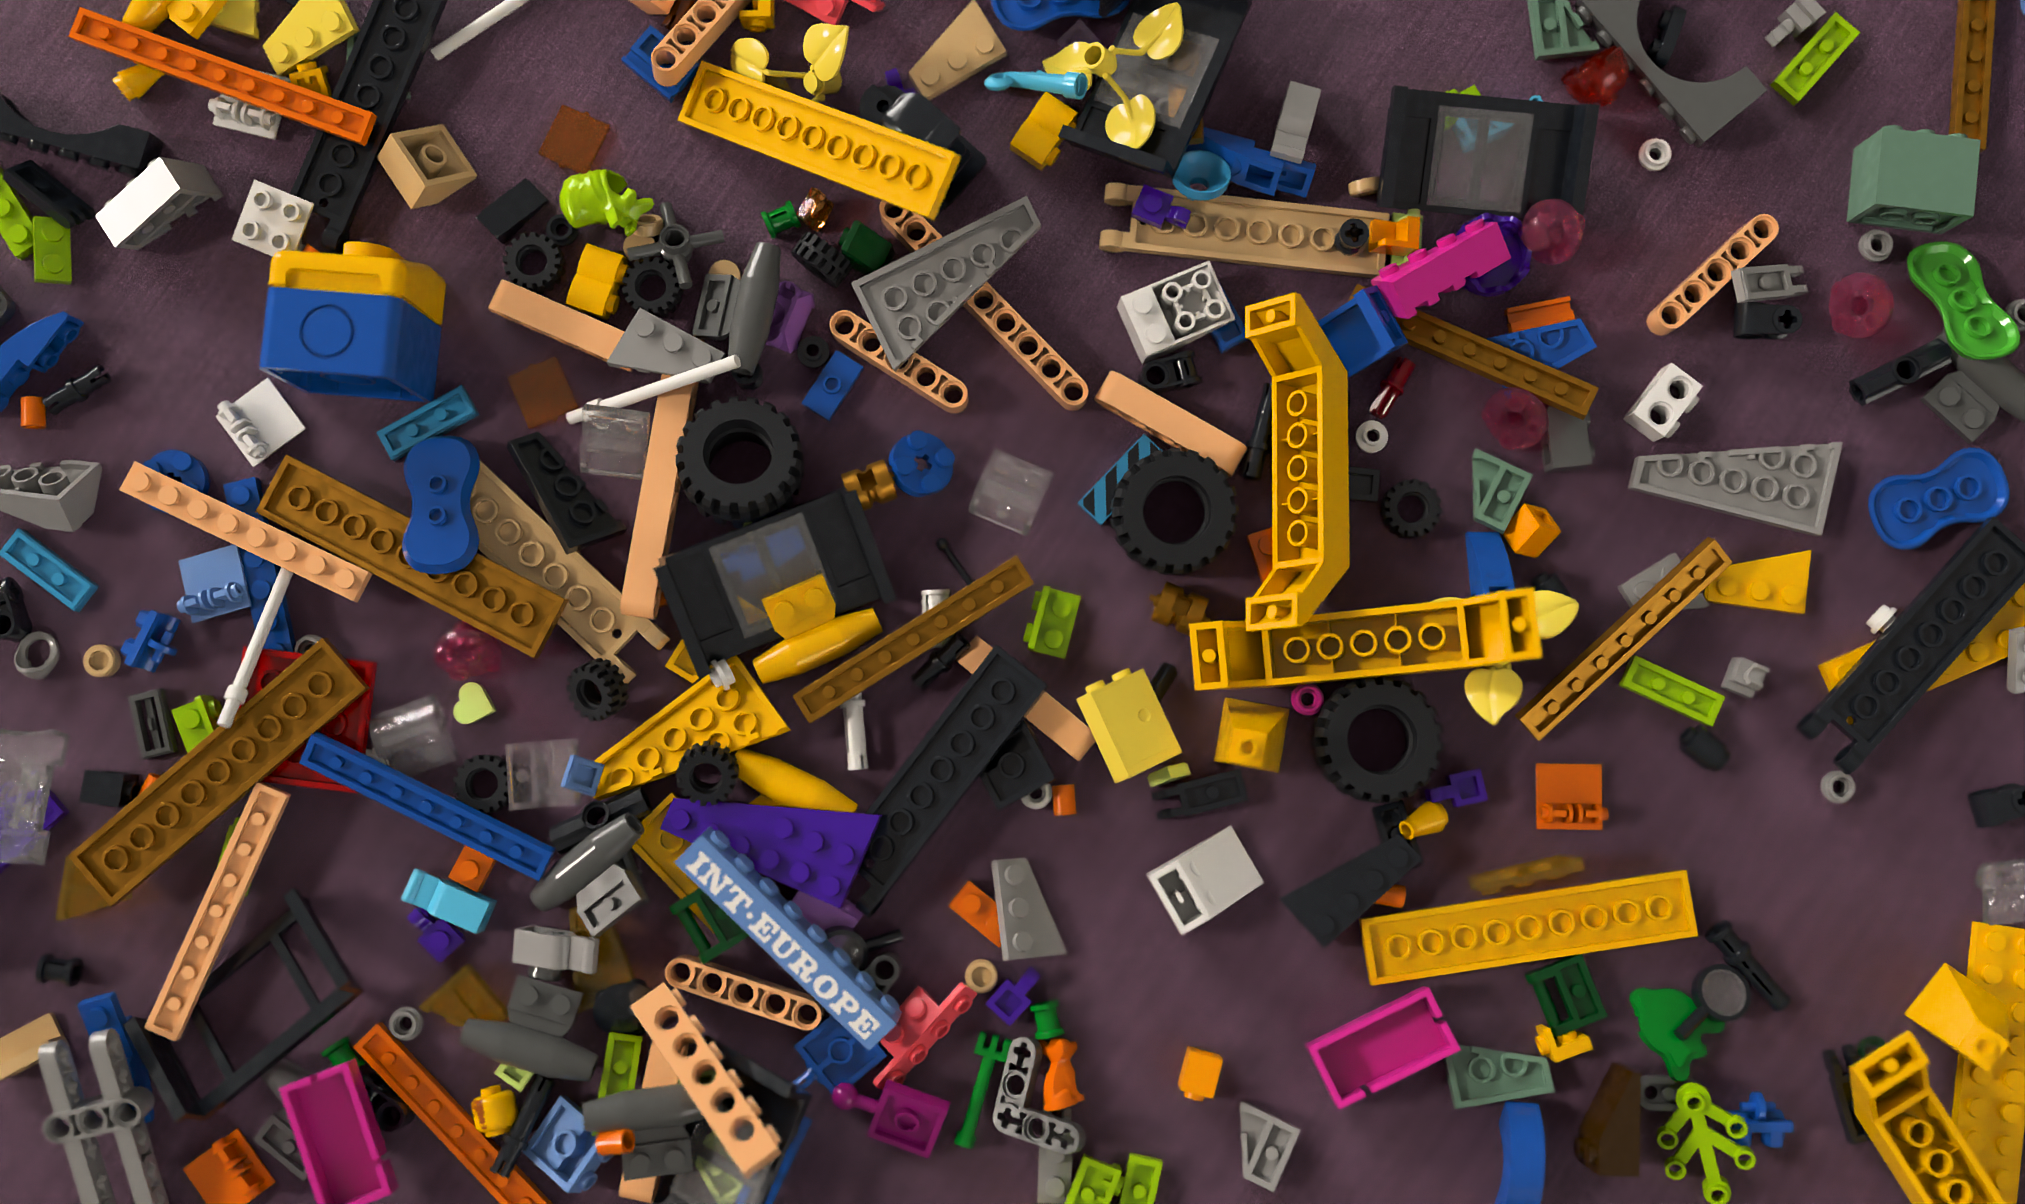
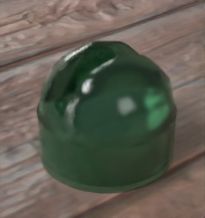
M1878 1036L1864 1037L1857 1045V1053L1863 1059L1870 1055L1866 1054L1865 1048L1877 1045L1879 1049L1886 1042Z

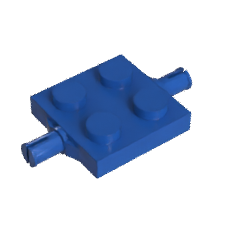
M830 1015L794 1045V1048L804 1059L807 1070L793 1080L792 1083L799 1085L806 1079L799 1086L805 1089L816 1080L823 1084L832 1094L834 1088L840 1083L854 1084L882 1061L888 1053L879 1042L868 1051L842 1024Z

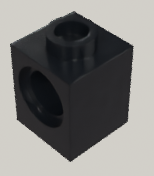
M85 769L79 802L118 808L125 807L137 797L140 791L139 774L104 769Z

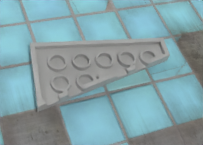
M1027 196L851 283L894 372L1041 229V223Z
M1843 442L1638 456L1634 459L1628 489L1818 537L1823 534Z

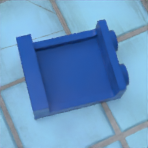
M1377 285L1360 290L1353 295V299L1317 321L1348 371V379L1408 343Z

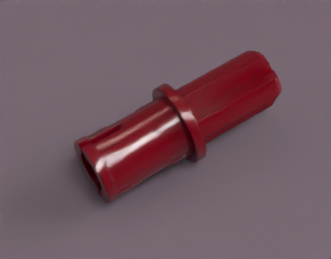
M1397 357L1386 379L1380 382L1381 389L1369 409V412L1376 418H1386L1398 396L1404 394L1403 388L1416 367L1411 360L1407 358L1403 360L1402 357Z

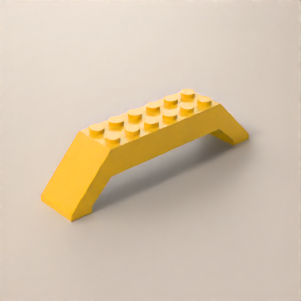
M1294 292L1245 306V338L1252 341L1272 377L1273 569L1255 595L1246 598V631L1248 632L1303 627L1350 567L1348 371L1302 295Z
M1534 588L1499 591L1497 593L1458 600L1311 615L1303 627L1256 632L1246 631V621H1212L1189 624L1195 691L1273 688L1356 680L1369 677L1377 678L1471 669L1542 658Z
M1904 1032L1849 1067L1855 1115L1912 1204H2006L1930 1087L1927 1064L1930 1061L1911 1032Z

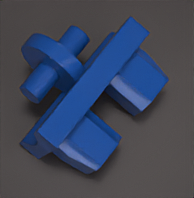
M141 610L135 620L136 626L141 628L136 639L129 638L125 640L120 652L127 657L124 663L128 666L155 673L165 653L176 656L178 648L170 645L181 620L175 616L155 610Z
M1751 1092L1748 1102H1739L1740 1110H1726L1732 1115H1740L1746 1120L1748 1133L1745 1137L1735 1139L1728 1134V1138L1740 1146L1750 1147L1752 1133H1760V1141L1764 1146L1783 1147L1785 1132L1794 1131V1122L1786 1120L1783 1112L1776 1110L1775 1102H1765L1761 1092ZM1734 1123L1731 1125L1730 1128L1733 1130H1739L1742 1128L1743 1125L1740 1123Z

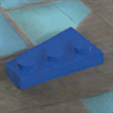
M1581 318L1485 338L1554 369L1566 365L1597 347ZM1502 385L1508 396L1517 392Z

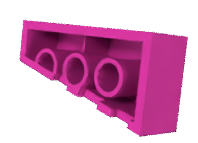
M1483 219L1473 221L1465 226V232L1457 236L1454 233L1438 239L1436 241L1437 246L1426 251V248L1412 252L1407 256L1408 261L1399 266L1397 263H1393L1383 267L1378 271L1380 275L1370 280L1372 286H1378L1394 317L1409 319L1417 314L1415 308L1424 305L1431 306L1440 300L1438 296L1440 292L1448 293L1465 286L1467 283L1465 278L1467 276H1470L1471 279L1480 277L1511 259L1498 223L1484 222Z

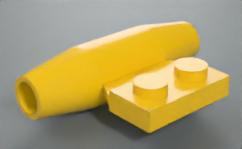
M132 0L121 22L152 32L169 17L179 27L198 40L228 0Z
M821 573L761 599L775 632L785 639L753 659L752 662L762 684L801 675L847 655L883 632L873 608L835 617L836 604Z
M745 748L737 750L735 753L737 758L736 764H739L738 778L761 794L749 804L855 813L858 808L857 803L826 781L779 758Z

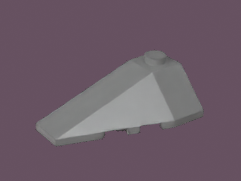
M63 460L60 462V466L44 467L42 462L31 463L29 467L20 470H12L10 465L0 466V511L46 529L74 532L94 513L102 467L100 463L79 460Z

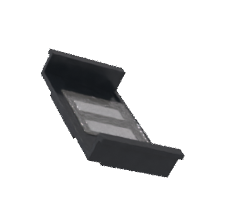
M1133 0L1114 40L1113 45L1116 48L1141 49L1134 43L1133 35L1138 24L1147 15L1164 5L1175 2L1182 9L1183 40L1178 50L1169 58L1157 61L1150 58L1147 53L1143 56L1116 54L1117 69L1111 76L1128 96L1129 101L1133 97L1142 94L1149 98L1154 105L1156 122L1151 136L1139 149L1109 139L1105 128L1107 116L1113 107L1124 103L1111 85L1103 77L1098 76L1076 124V128L1063 125L1058 137L1068 141L1071 146L1173 179L1231 55L1234 42L1252 5V0Z
M1395 85L1391 90L1376 207L1405 210L1419 209L1420 211L1473 216L1492 213L1498 216H1514L1519 220L1582 225L1600 105H1573L1408 89L1407 86Z
M845 487L658 559L659 566L653 568L698 678L711 674L710 662L713 660L718 662L722 659H728L781 638L782 636L775 632L761 599L818 574H823L836 604L835 616L881 598L884 604L897 600L856 490L849 492Z
M705 1035L704 1041L707 1045L713 1041L724 1056L719 1061L724 1070L727 1072L732 1068L742 1082L743 1086L738 1088L744 1099L751 1096L762 1111L757 1116L762 1125L766 1127L768 1124H771L782 1140L777 1144L781 1155L746 1179L705 1118L688 1123L685 1128L690 1134L693 1171L665 1175L653 1204H765L790 1143H793L813 1094L710 1035ZM725 1098L722 1100L723 1113L729 1112L734 1108L735 1099ZM750 1125L741 1127L737 1133V1139L741 1141L749 1140L754 1135L755 1128Z

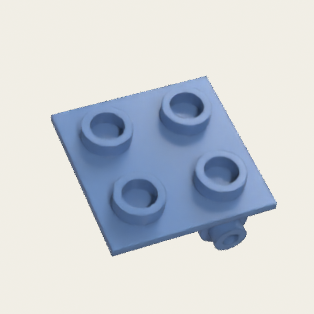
M233 544L178 561L186 595L182 596L181 600L177 602V609L180 613L190 615L192 623L252 607L238 546Z

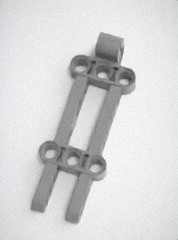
M111 1028L94 1032L90 1036L89 1051L102 1094L87 1098L84 1097L68 1044L64 1040L42 1044L38 1052V1061L54 1112L44 1121L42 1131L45 1138L50 1142L64 1145L81 1204H116L96 1137L114 1132L135 1204H169L144 1121V1117L153 1109L155 1099L149 1089L142 1086L134 1087L117 1031ZM128 1103L135 1106L137 1111L132 1110ZM95 1111L99 1112L102 1115L103 1119L98 1117ZM62 1119L66 1120L69 1126L63 1123Z

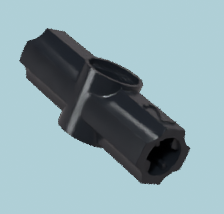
M1937 338L1849 381V392L1854 401L1864 406L1952 363V352L1947 343ZM1897 366L1902 369L1903 378L1898 375Z
M637 786L605 802L592 801L588 803L581 813L549 827V835L557 852L562 855L573 849L593 831L618 817L631 813L640 819L652 813V806L644 789L641 786ZM606 815L603 822L596 825L598 819Z

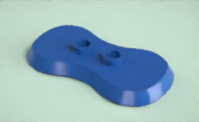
M991 0L994 13L999 21L1008 28L1021 32L1038 29L1053 20L1064 17L1078 16L1105 19L1119 13L1129 3V0H1125L1105 18H1102L1099 15L1100 0Z
M446 435L423 439L410 449L404 462V476L412 497V513L404 532L402 550L407 563L414 570L422 573L446 574L458 571L466 567L473 560L479 547V533L471 513L470 498L479 474L480 459L474 445L462 437Z
M1964 448L1950 455L1942 464L1929 472L1918 475H1893L1881 480L1871 490L1868 498V509L1875 530L1887 545L1895 549L1910 550L1927 543L1941 529L1952 524L1984 522L1989 517H1997L2007 507L2010 490L2002 466L1990 452L1980 448Z

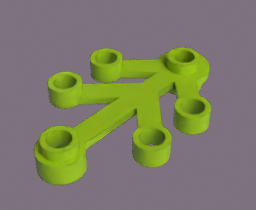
M1689 1082L1677 1090L1675 1100L1678 1108L1666 1125L1659 1127L1656 1132L1657 1142L1660 1147L1673 1149L1678 1144V1131L1691 1117L1693 1129L1675 1154L1665 1160V1172L1673 1180L1682 1179L1686 1175L1685 1165L1699 1147L1706 1175L1702 1182L1704 1197L1711 1204H1725L1730 1200L1732 1192L1728 1180L1719 1173L1713 1146L1733 1157L1735 1164L1744 1170L1753 1168L1756 1164L1754 1151L1750 1147L1740 1146L1707 1126L1705 1115L1725 1125L1727 1133L1735 1139L1745 1137L1748 1133V1126L1742 1116L1732 1115L1712 1103L1710 1093L1704 1086ZM1690 1098H1698L1700 1100L1696 1104L1688 1103ZM1734 1123H1740L1743 1125L1742 1128L1739 1130H1733L1730 1128L1731 1125ZM1664 1134L1673 1136L1669 1141H1665L1661 1137ZM1742 1154L1750 1155V1158L1746 1161L1738 1159ZM1672 1165L1681 1166V1169L1678 1171H1672L1669 1168ZM1715 1190L1724 1192L1721 1195H1712V1192Z

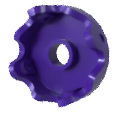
M1484 213L1465 222L1455 233V236L1465 232V226L1473 221L1483 219L1484 222H1497L1511 259L1480 277L1471 279L1470 276H1467L1465 278L1467 283L1463 288L1480 296H1497L1514 288L1528 274L1533 246L1525 238L1522 232V223L1518 218Z

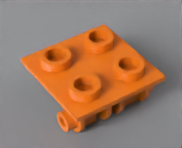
M1536 763V829L1603 830V821L1608 820L1609 812L1607 807H1602V764Z
M239 1128L213 1143L210 1149L183 1168V1171L206 1204H247L276 1182Z

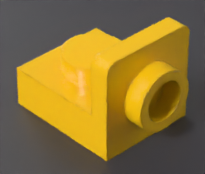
M752 0L753 10L739 11V19L744 29H748L751 32H764L766 29H775V0Z
M316 61L296 65L297 72L288 74L292 84L332 97L325 74L329 72L327 65L317 67Z
M1543 1024L1535 1026L1538 1036H1535V1043L1542 1056L1546 1055L1547 1058L1554 1062H1559L1593 1049L1589 1036L1579 1031L1573 1030L1557 1036V1039L1554 1040L1549 1027Z

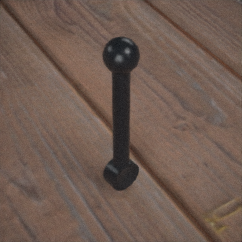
M939 538L936 542L937 548L944 551L967 585L973 583L949 549L948 540L946 538Z

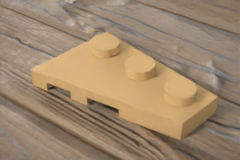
M975 0L968 4L909 71V77L919 94L926 97L929 101L1007 56L1006 49Z

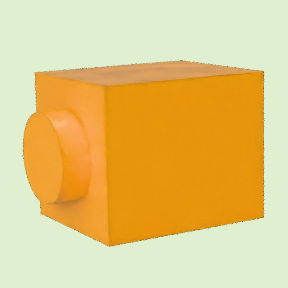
M1187 1046L1178 1080V1086L1180 1090L1185 1091V1097L1196 1101H1203L1204 1097L1213 1099L1223 1062L1220 1054Z

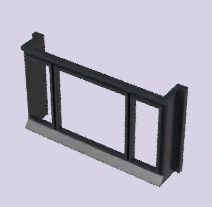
M292 888L283 895L290 910L209 975L191 1014L192 1020L225 1078L222 1083L205 1097L200 1098L170 1040L144 1029L148 1019L133 1017L123 1025L175 1123H180L184 1119L207 1121L365 992L353 978L311 908L309 899L302 897L296 888ZM297 922L300 924L337 987L335 991L322 1001L318 998L282 936L283 933ZM272 943L311 1010L238 1070H235L198 1002Z

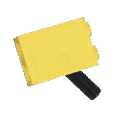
M1161 663L1151 681H1149L1143 668L1131 673L1130 668H1126L1111 675L1113 682L1105 685L1102 679L1085 687L1087 694L1076 699L1115 783L1131 778L1182 753L1160 705L1161 700L1178 674L1173 664Z

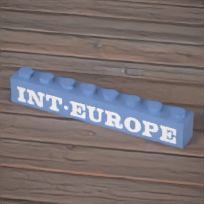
M709 826L674 862L868 1051L897 1025L902 1011L899 1009L896 1000L888 994L884 995L875 986L873 978L867 972L859 971L851 963V958L843 949L834 947L827 940L826 933L816 924H811L804 918L800 907L793 901H787L778 892V887L771 879L763 878L754 869V864L746 855L738 854L730 846L729 839L722 832L714 830Z

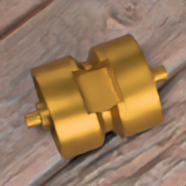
M884 459L866 465V469L863 472L857 468L841 474L845 488L849 492L856 490L864 511L871 509L876 501L882 505L898 499L893 485L895 484L892 478L894 474H892V471L888 472Z
M1166 581L1161 594L1158 593L1157 596L1150 594L1148 600L1154 602L1153 606H1155L1150 620L1166 627L1174 624L1176 631L1190 636L1189 624L1211 621L1210 618L1205 617L1209 598L1194 592L1186 595L1184 594V589L1178 585Z

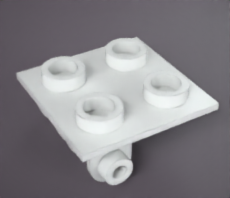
M265 73L291 83L290 78ZM222 94L215 99L211 98L208 103L209 111H212L215 115L213 125L275 140L282 116Z
M254 180L231 240L270 256H274L275 253L281 250L302 251L306 245L302 244L301 238L314 203Z
M266 378L234 403L225 400L217 406L219 412L215 417L253 467L257 466L306 429L269 378Z

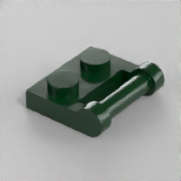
M701 888L668 907L673 916L677 914L700 953L698 958L702 964L707 963L749 936ZM695 902L719 940V943L713 947L688 908Z
M1582 954L1568 956L1546 966L1532 969L1524 974L1527 983L1532 984L1548 1023L1547 1027L1551 1029L1553 1037L1561 1036L1608 1017ZM1553 977L1569 1015V1018L1565 1020H1560L1544 981L1548 978Z

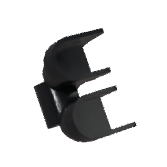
M874 84L865 90L861 97L859 110L862 119L952 151L961 157L938 213L948 208L987 164V158L961 135V129L926 97L918 93H905L895 86L885 85L877 88Z

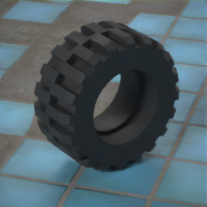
M739 396L729 397V402L721 404L720 400L711 402V409L705 411L701 408L694 414L696 419L694 423L687 421L682 429L685 437L681 436L677 441L676 448L678 454L675 456L679 472L678 475L687 498L692 505H697L700 514L706 518L712 515L714 522L723 526L727 521H732L733 528H740L744 526V522H756L779 513V508L781 507L788 509L792 505V495H798L802 487L801 479L804 477L805 467L799 434L796 427L790 424V418L784 412L777 414L776 406L769 402H765L763 406L759 405L758 398L747 397V401H739ZM737 441L758 443L765 447L772 456L770 466L765 473L754 481L744 484H730L721 481L710 470L711 462L717 452L726 445Z
M1170 448L1167 451L1159 450L1140 459L1118 482L1114 490V498L1111 500L1110 510H1112V519L1110 522L1112 529L1115 530L1117 536L1115 539L1119 547L1122 546L1128 558L1141 564L1140 567L1163 575L1186 574L1211 564L1231 543L1229 539L1231 535L1235 534L1238 525L1235 523V518L1239 515V505H1235L1234 496L1237 494L1234 486L1230 487L1226 479L1229 476L1224 470L1219 471L1214 466L1216 462L1211 458H1203L1199 456V452L1188 450L1187 452L1180 451V448ZM1166 482L1186 484L1197 493L1204 509L1202 525L1198 532L1187 541L1169 543L1160 540L1150 532L1145 523L1143 511L1146 498L1160 484Z
M1369 677L1347 683L1344 687L1338 688L1330 694L1331 697L1328 701H1324L1319 709L1321 712L1318 718H1315L1312 728L1315 729L1314 737H1311V747H1315L1316 756H1314L1316 765L1322 768L1324 772L1322 774L1327 782L1335 785L1336 790L1359 801L1392 803L1404 797H1411L1417 793V789L1420 786L1425 787L1430 782L1431 778L1429 775L1432 771H1437L1441 763L1437 760L1439 752H1444L1445 742H1440V733H1444L1442 723H1437L1435 715L1438 714L1434 705H1428L1425 701L1427 696L1420 690L1415 691L1411 688V684L1403 680H1393L1392 677ZM1382 709L1394 714L1402 724L1405 732L1406 744L1401 759L1395 766L1384 771H1371L1363 768L1353 759L1348 748L1347 738L1350 725L1359 714L1366 710Z

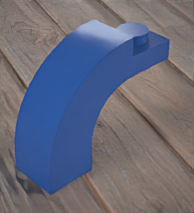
M1505 1101L1498 1123L1503 1146V1173L1494 1204H1540L1545 1177V1137L1539 1104Z

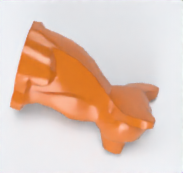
M1057 1037L1049 1043L1043 1039L1038 1040L1042 1046L1043 1054L1051 1062L1044 1082V1111L1064 1109L1085 1100V1095L1077 1090L1076 1072L1070 1061L1077 1050L1076 1041Z

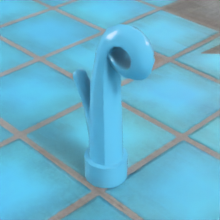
M1037 70V72L995 73L985 79L984 85L991 91H1002L1009 87L1062 94L1065 98L1081 100L1087 92L1088 81L1084 73L1067 72L1066 74H1052Z

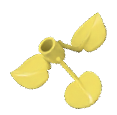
M1177 2L1164 5L1147 15L1138 24L1133 35V41L1141 48L1139 50L1116 48L1114 45L1107 49L1098 42L1090 44L1076 42L1065 47L1056 55L1043 60L1046 73H1084L1088 81L1087 91L1093 82L1092 74L1103 77L1111 85L1124 103L1113 107L1107 116L1105 128L1111 141L1139 149L1151 136L1156 122V111L1151 100L1145 95L1140 94L1129 101L1128 96L1112 78L1111 75L1117 69L1116 54L1143 56L1147 53L1150 58L1157 61L1169 58L1178 50L1183 40L1184 27L1181 6Z
M819 23L814 24L807 30L804 37L803 52L806 60L812 64L810 71L807 73L766 69L769 62V52L760 41L753 38H742L735 41L732 45V53L730 55L732 72L765 83V75L804 79L805 89L812 95H815L811 100L817 103L825 101V94L837 93L842 85L839 70L847 47L849 26Z
M1541 590L1534 592L1540 639L1552 638L1563 632L1575 619L1579 603L1573 598L1553 591ZM1444 597L1431 602L1458 600L1461 598ZM1511 662L1485 666V669H1475L1467 676L1464 685L1467 699L1473 709L1493 726L1497 724L1507 711L1516 705L1523 692L1521 678L1512 671Z

